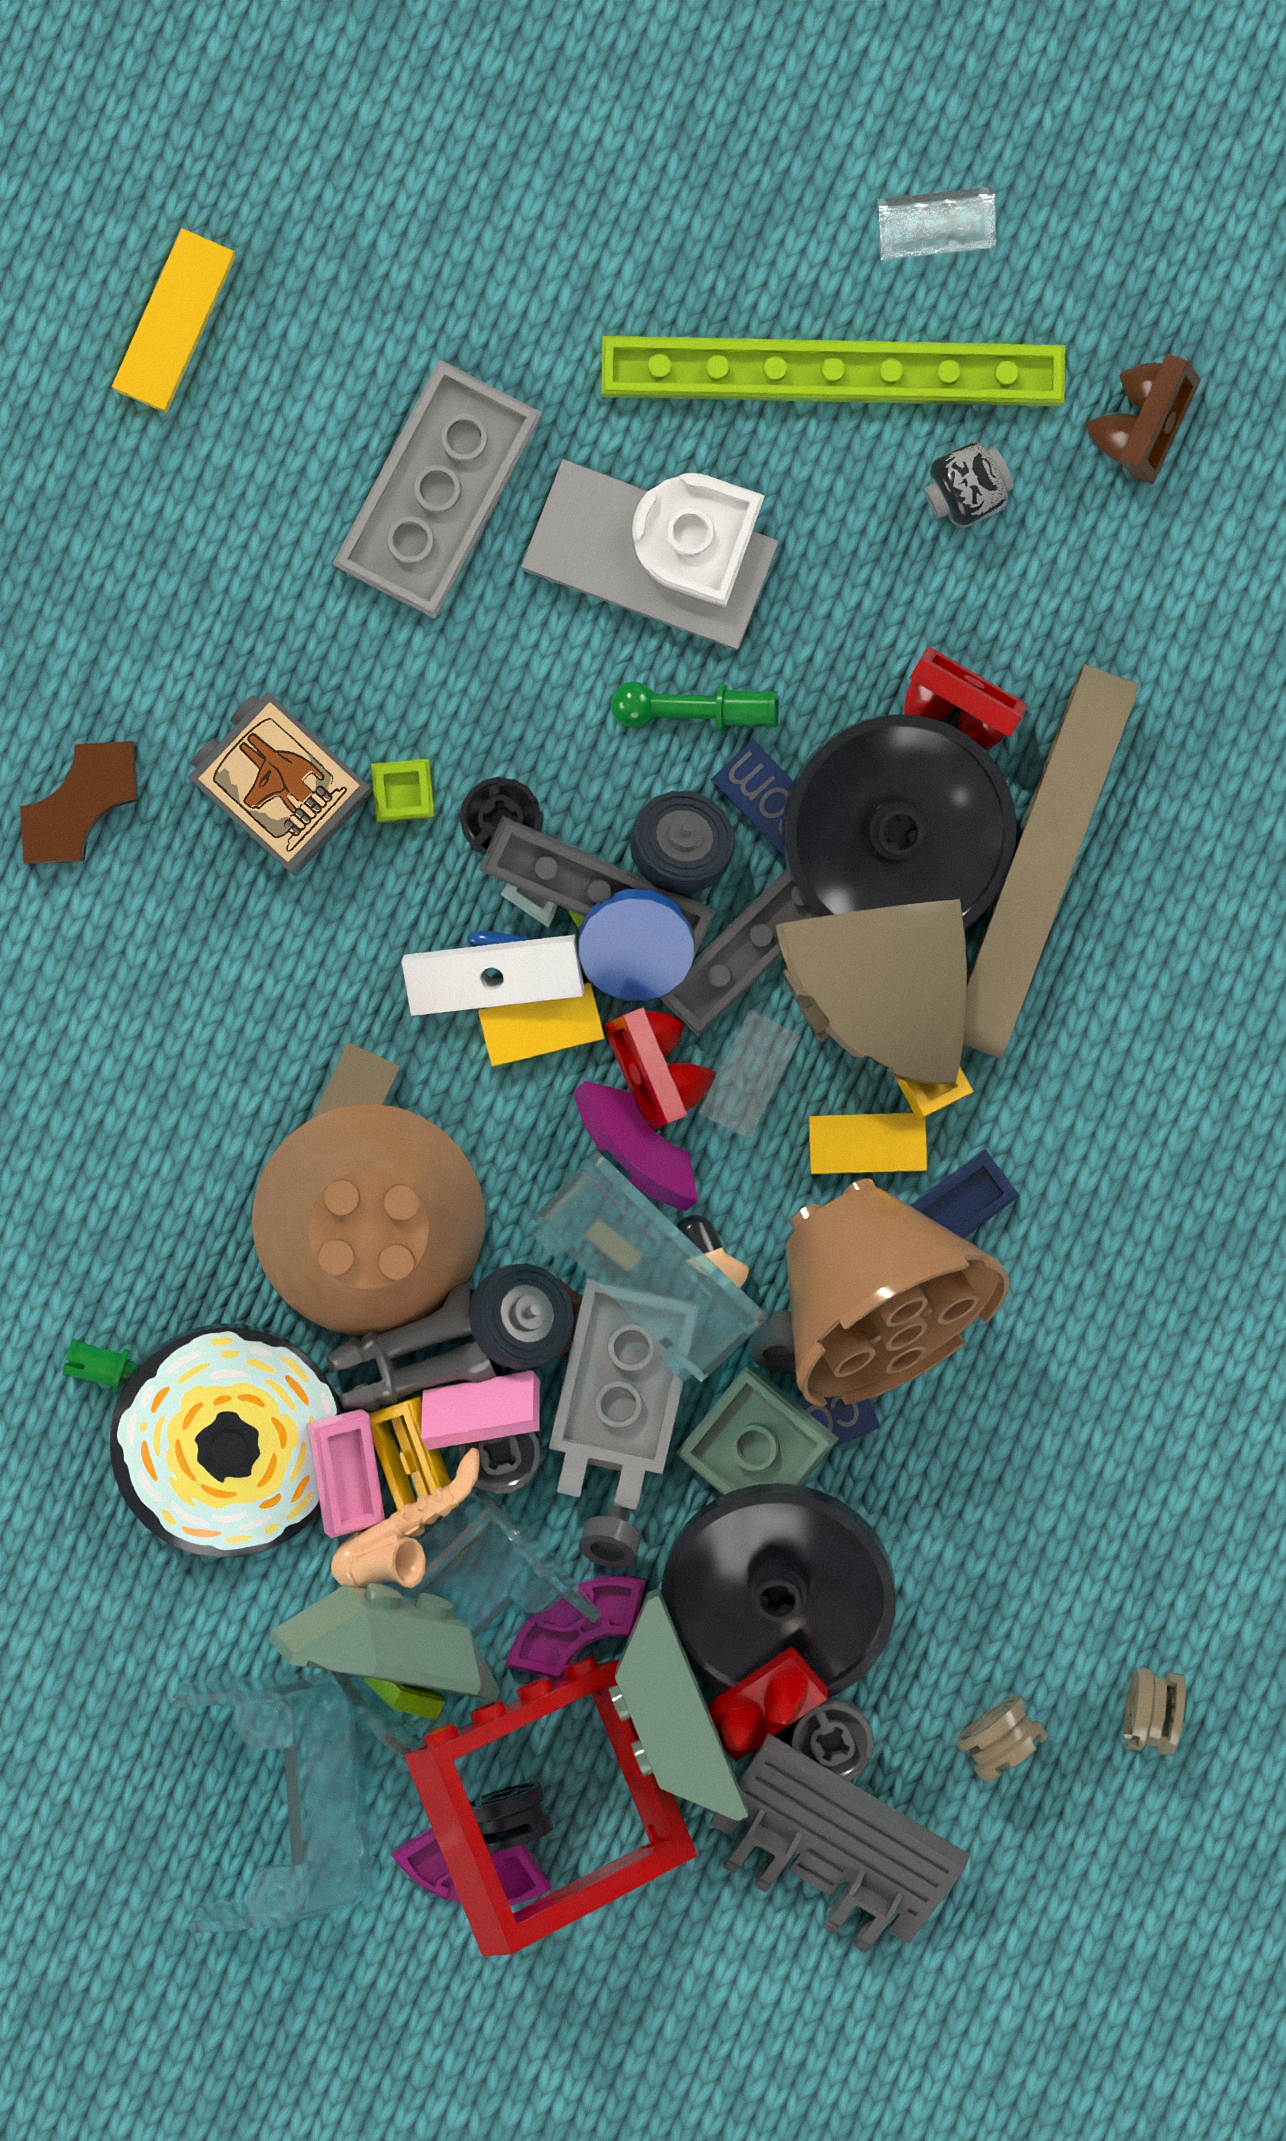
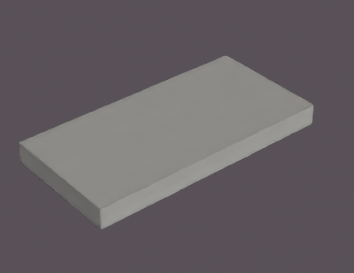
M439 360L332 565L436 620L543 417L542 412Z
M562 459L521 569L738 652L779 541L757 532H752L726 608L670 589L658 583L644 570L633 546L632 525L634 515L640 501L648 491Z

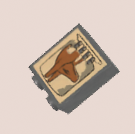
M267 692L260 700L254 695L251 696L236 710L230 719L235 727L220 743L215 738H212L196 753L190 762L196 769L188 778L296 877L367 801L374 791Z

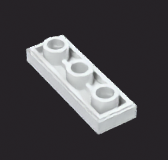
M576 935L407 954L403 956L401 961L411 1016L583 996L585 990ZM496 968L502 973L503 977L492 978L486 973L485 969Z

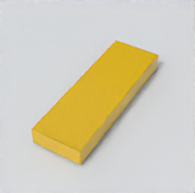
M181 228L112 384L114 391L164 413L168 412L237 256L235 251Z

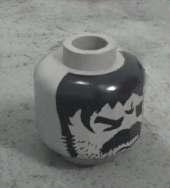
M970 442L931 462L929 476L932 484L924 487L923 491L937 519L947 515L954 525L966 528L1002 511L1008 503L1007 491L1014 489V484L1005 461L995 447L987 450L981 443Z

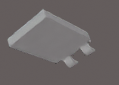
M587 1276L549 1444V1449L565 1452L557 1493L580 1497L587 1464L621 1471L614 1497V1505L637 1510L645 1471L663 1474L701 1301Z

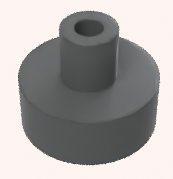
M777 1310L772 1313L770 1321L763 1322L754 1328L751 1357L758 1365L775 1371L796 1370L790 1311Z
M613 1506L608 1508L606 1516H595L586 1521L579 1542V1549L584 1556L599 1565L611 1568H625L632 1565L636 1559L641 1535L634 1526L628 1523L630 1513L624 1508Z

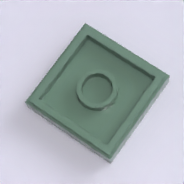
M750 1363L740 1372L677 1450L676 1454L725 1495L731 1491L758 1484L782 1483L801 1486L839 1438Z

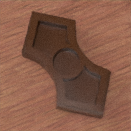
M135 742L75 744L72 767L61 786L41 801L20 806L23 864L84 862L87 841L96 823L113 808L138 801Z

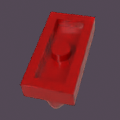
M927 646L909 677L911 682L906 693L904 714L943 721L957 706L962 709L958 720V730L971 737L986 751L998 744L1006 735L1008 737L1011 736L1028 704Z
M642 1007L603 1025L628 1089L633 1093L639 1112L652 1130L688 1116L686 1112L692 1109L710 1089L716 1076L714 1070L688 1063L667 1065L664 1059L677 1045L684 1028L683 1021L662 1012H645Z
M791 1646L708 1703L707 1707L724 1749L737 1761L761 1745L768 1733L772 1736L776 1735L828 1699V1687Z

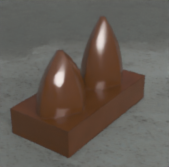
M1168 353L1163 363L1141 364L1120 374V380L1127 396L1135 405L1142 408L1139 415L1128 413L1109 414L1086 422V428L1090 437L1107 456L1123 464L1133 478L1150 484L1155 482L1201 381L1188 360Z

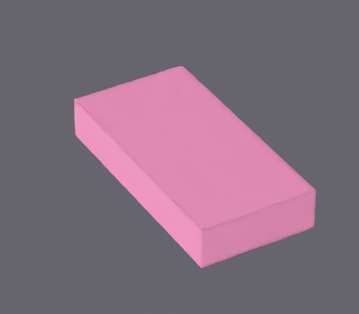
M534 1370L499 1376L479 1383L466 1382L423 1390L421 1440L426 1448L431 1450L539 1431L540 1381Z
M358 1409L307 1423L324 1532L329 1537L334 1538L373 1527L384 1521L385 1516L369 1414L363 1409Z

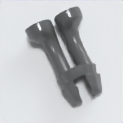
M470 1281L457 1284L447 1294L442 1308L431 1315L380 1333L371 1331L360 1340L353 1336L326 1357L330 1373L342 1369H354L361 1366L360 1363L374 1359L380 1381L371 1384L366 1382L356 1386L351 1391L338 1395L344 1411H355L358 1409L378 1411L381 1404H398L399 1398L439 1384L460 1380L479 1383L504 1376L502 1365L495 1363L485 1355L475 1340L426 1360L401 1368L397 1366L396 1357L434 1344L472 1335L468 1313L475 1288Z

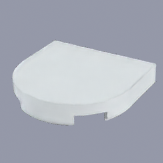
M685 473L664 480L644 495L634 515L632 539L634 550L641 566L654 580L663 586L726 608L765 495L697 473Z

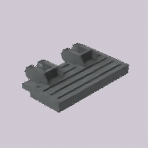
M769 1733L737 1778L748 1806V1817L743 1819L748 1822V1825L732 1846L723 1868L733 1874L736 1873L744 1865L754 1846L758 1845L771 1853L768 1860L764 1861L760 1866L754 1885L766 1893L789 1862L794 1851L798 1852L788 1870L792 1874L829 1896L833 1894L842 1880L848 1882L823 1922V1928L833 1934L836 1933L844 1925L856 1905L871 1913L869 1918L859 1927L855 1936L856 1940L854 1941V1946L865 1953L891 1921L895 1911L898 1914L891 1922L888 1931L905 1942L910 1943L966 1869L970 1854ZM715 1812L709 1824L731 1836L742 1820L736 1821Z

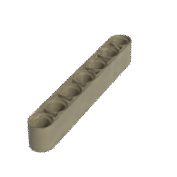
M1083 664L1016 841L1012 864L1004 885L995 898L967 975L966 1020L963 1046L1001 1059L1005 1052L1139 686L1136 682L1087 664Z

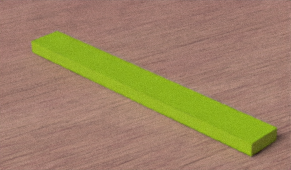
M602 336L601 397L1063 406L1065 345Z

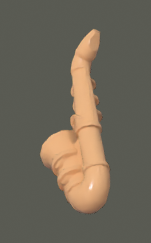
M476 1448L469 1450L459 1464L456 1478L449 1485L435 1488L432 1494L421 1496L417 1499V1502L402 1506V1510L396 1511L390 1518L365 1531L360 1530L342 1542L332 1557V1576L342 1586L346 1585L365 1589L369 1583L382 1585L385 1582H396L399 1586L413 1588L419 1584L425 1573L426 1558L422 1546L414 1538L424 1533L425 1524H433L440 1515L447 1516L453 1506L462 1502L471 1493L478 1479L480 1466L479 1450Z

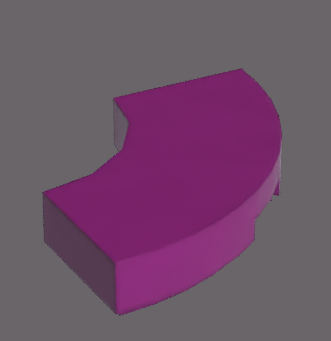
M584 1081L574 1091L580 1116L589 1135L601 1152L608 1149L616 1160L632 1174L627 1179L629 1182L652 1198L684 1211L689 1210L698 1201L689 1152L669 1144L652 1130L639 1112L632 1092Z
M624 1575L600 1576L572 1584L557 1592L543 1602L525 1621L510 1648L505 1666L559 1680L562 1679L564 1675L562 1668L568 1665L570 1660L587 1644L609 1636H630L636 1622L646 1578Z
M432 1826L392 1851L391 1856L400 1868L421 1887L447 1900L448 1898L461 1902ZM526 1844L489 1853L510 1906L539 1897L552 1889L551 1882Z

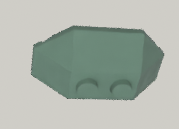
M369 1583L367 1589L343 1585L272 1629L268 1640L290 1665L318 1668L472 1696L488 1701H497L500 1693L469 1627L452 1611L453 1605L449 1601L428 1593H421L418 1599L403 1597L398 1591L377 1583Z
M659 1588L648 1592L616 1667L615 1679L618 1685L609 1688L620 1720L623 1722L631 1718L640 1740L631 1743L639 1768L644 1777L654 1773L659 1788L736 1821L747 1818V1803Z

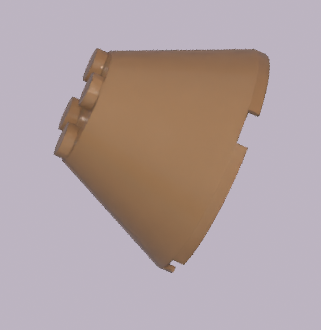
M361 1104L333 1109L318 1115L293 1131L279 1145L266 1164L258 1182L252 1210V1229L257 1256L267 1278L278 1294L294 1310L315 1324L344 1334L365 1336L371 1331L375 1333L388 1331L431 1315L442 1308L447 1294L457 1284L468 1281L478 1261L483 1243L485 1211L481 1188L470 1162L459 1146L442 1129L424 1117L405 1109L389 1105Z
M868 1178L854 1182L844 1190L841 1197L836 1198L823 1207L819 1204H813L801 1209L790 1220V1225L794 1232L786 1245L798 1387L808 1402L824 1407L827 1404L824 1397L841 1396L845 1405L876 1397L911 1381L965 1345L966 1343L960 1334L979 1316H981L984 1322L990 1321L1008 1293L1010 1285L1008 1273L996 1258L885 1190L876 1188L873 1181Z

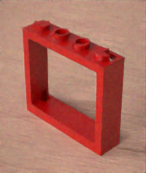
M592 1655L579 1662L570 1663L562 1668L566 1677L553 1683L550 1682L549 1677L528 1683L516 1690L519 1699L504 1706L502 1700H497L469 1712L471 1723L456 1729L454 1723L429 1731L430 1734L423 1737L425 1745L404 1755L482 1956L511 1955L697 1857L674 1794L659 1788L654 1773L643 1776L631 1743L640 1740L633 1721L630 1718L622 1722L613 1704L609 1688L618 1685L615 1679V1672L620 1659L597 1663L595 1655ZM592 1693L648 1836L649 1843L512 1913L453 1760Z

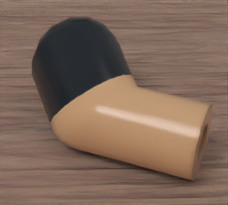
M691 1215L681 1219L675 1227L674 1234L687 1263L731 1290L739 1289L748 1276V1266L725 1253L713 1224L706 1218L699 1215Z

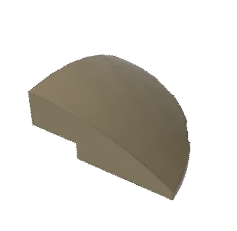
M960 899L861 910L775 925L787 969L799 994L813 997L819 1009L829 1020V1025L825 1028L826 1032L840 1046L854 1057L868 1056L881 1065L890 1068V1076L929 1085L952 1084L956 1082L963 1048L967 1000L966 946Z

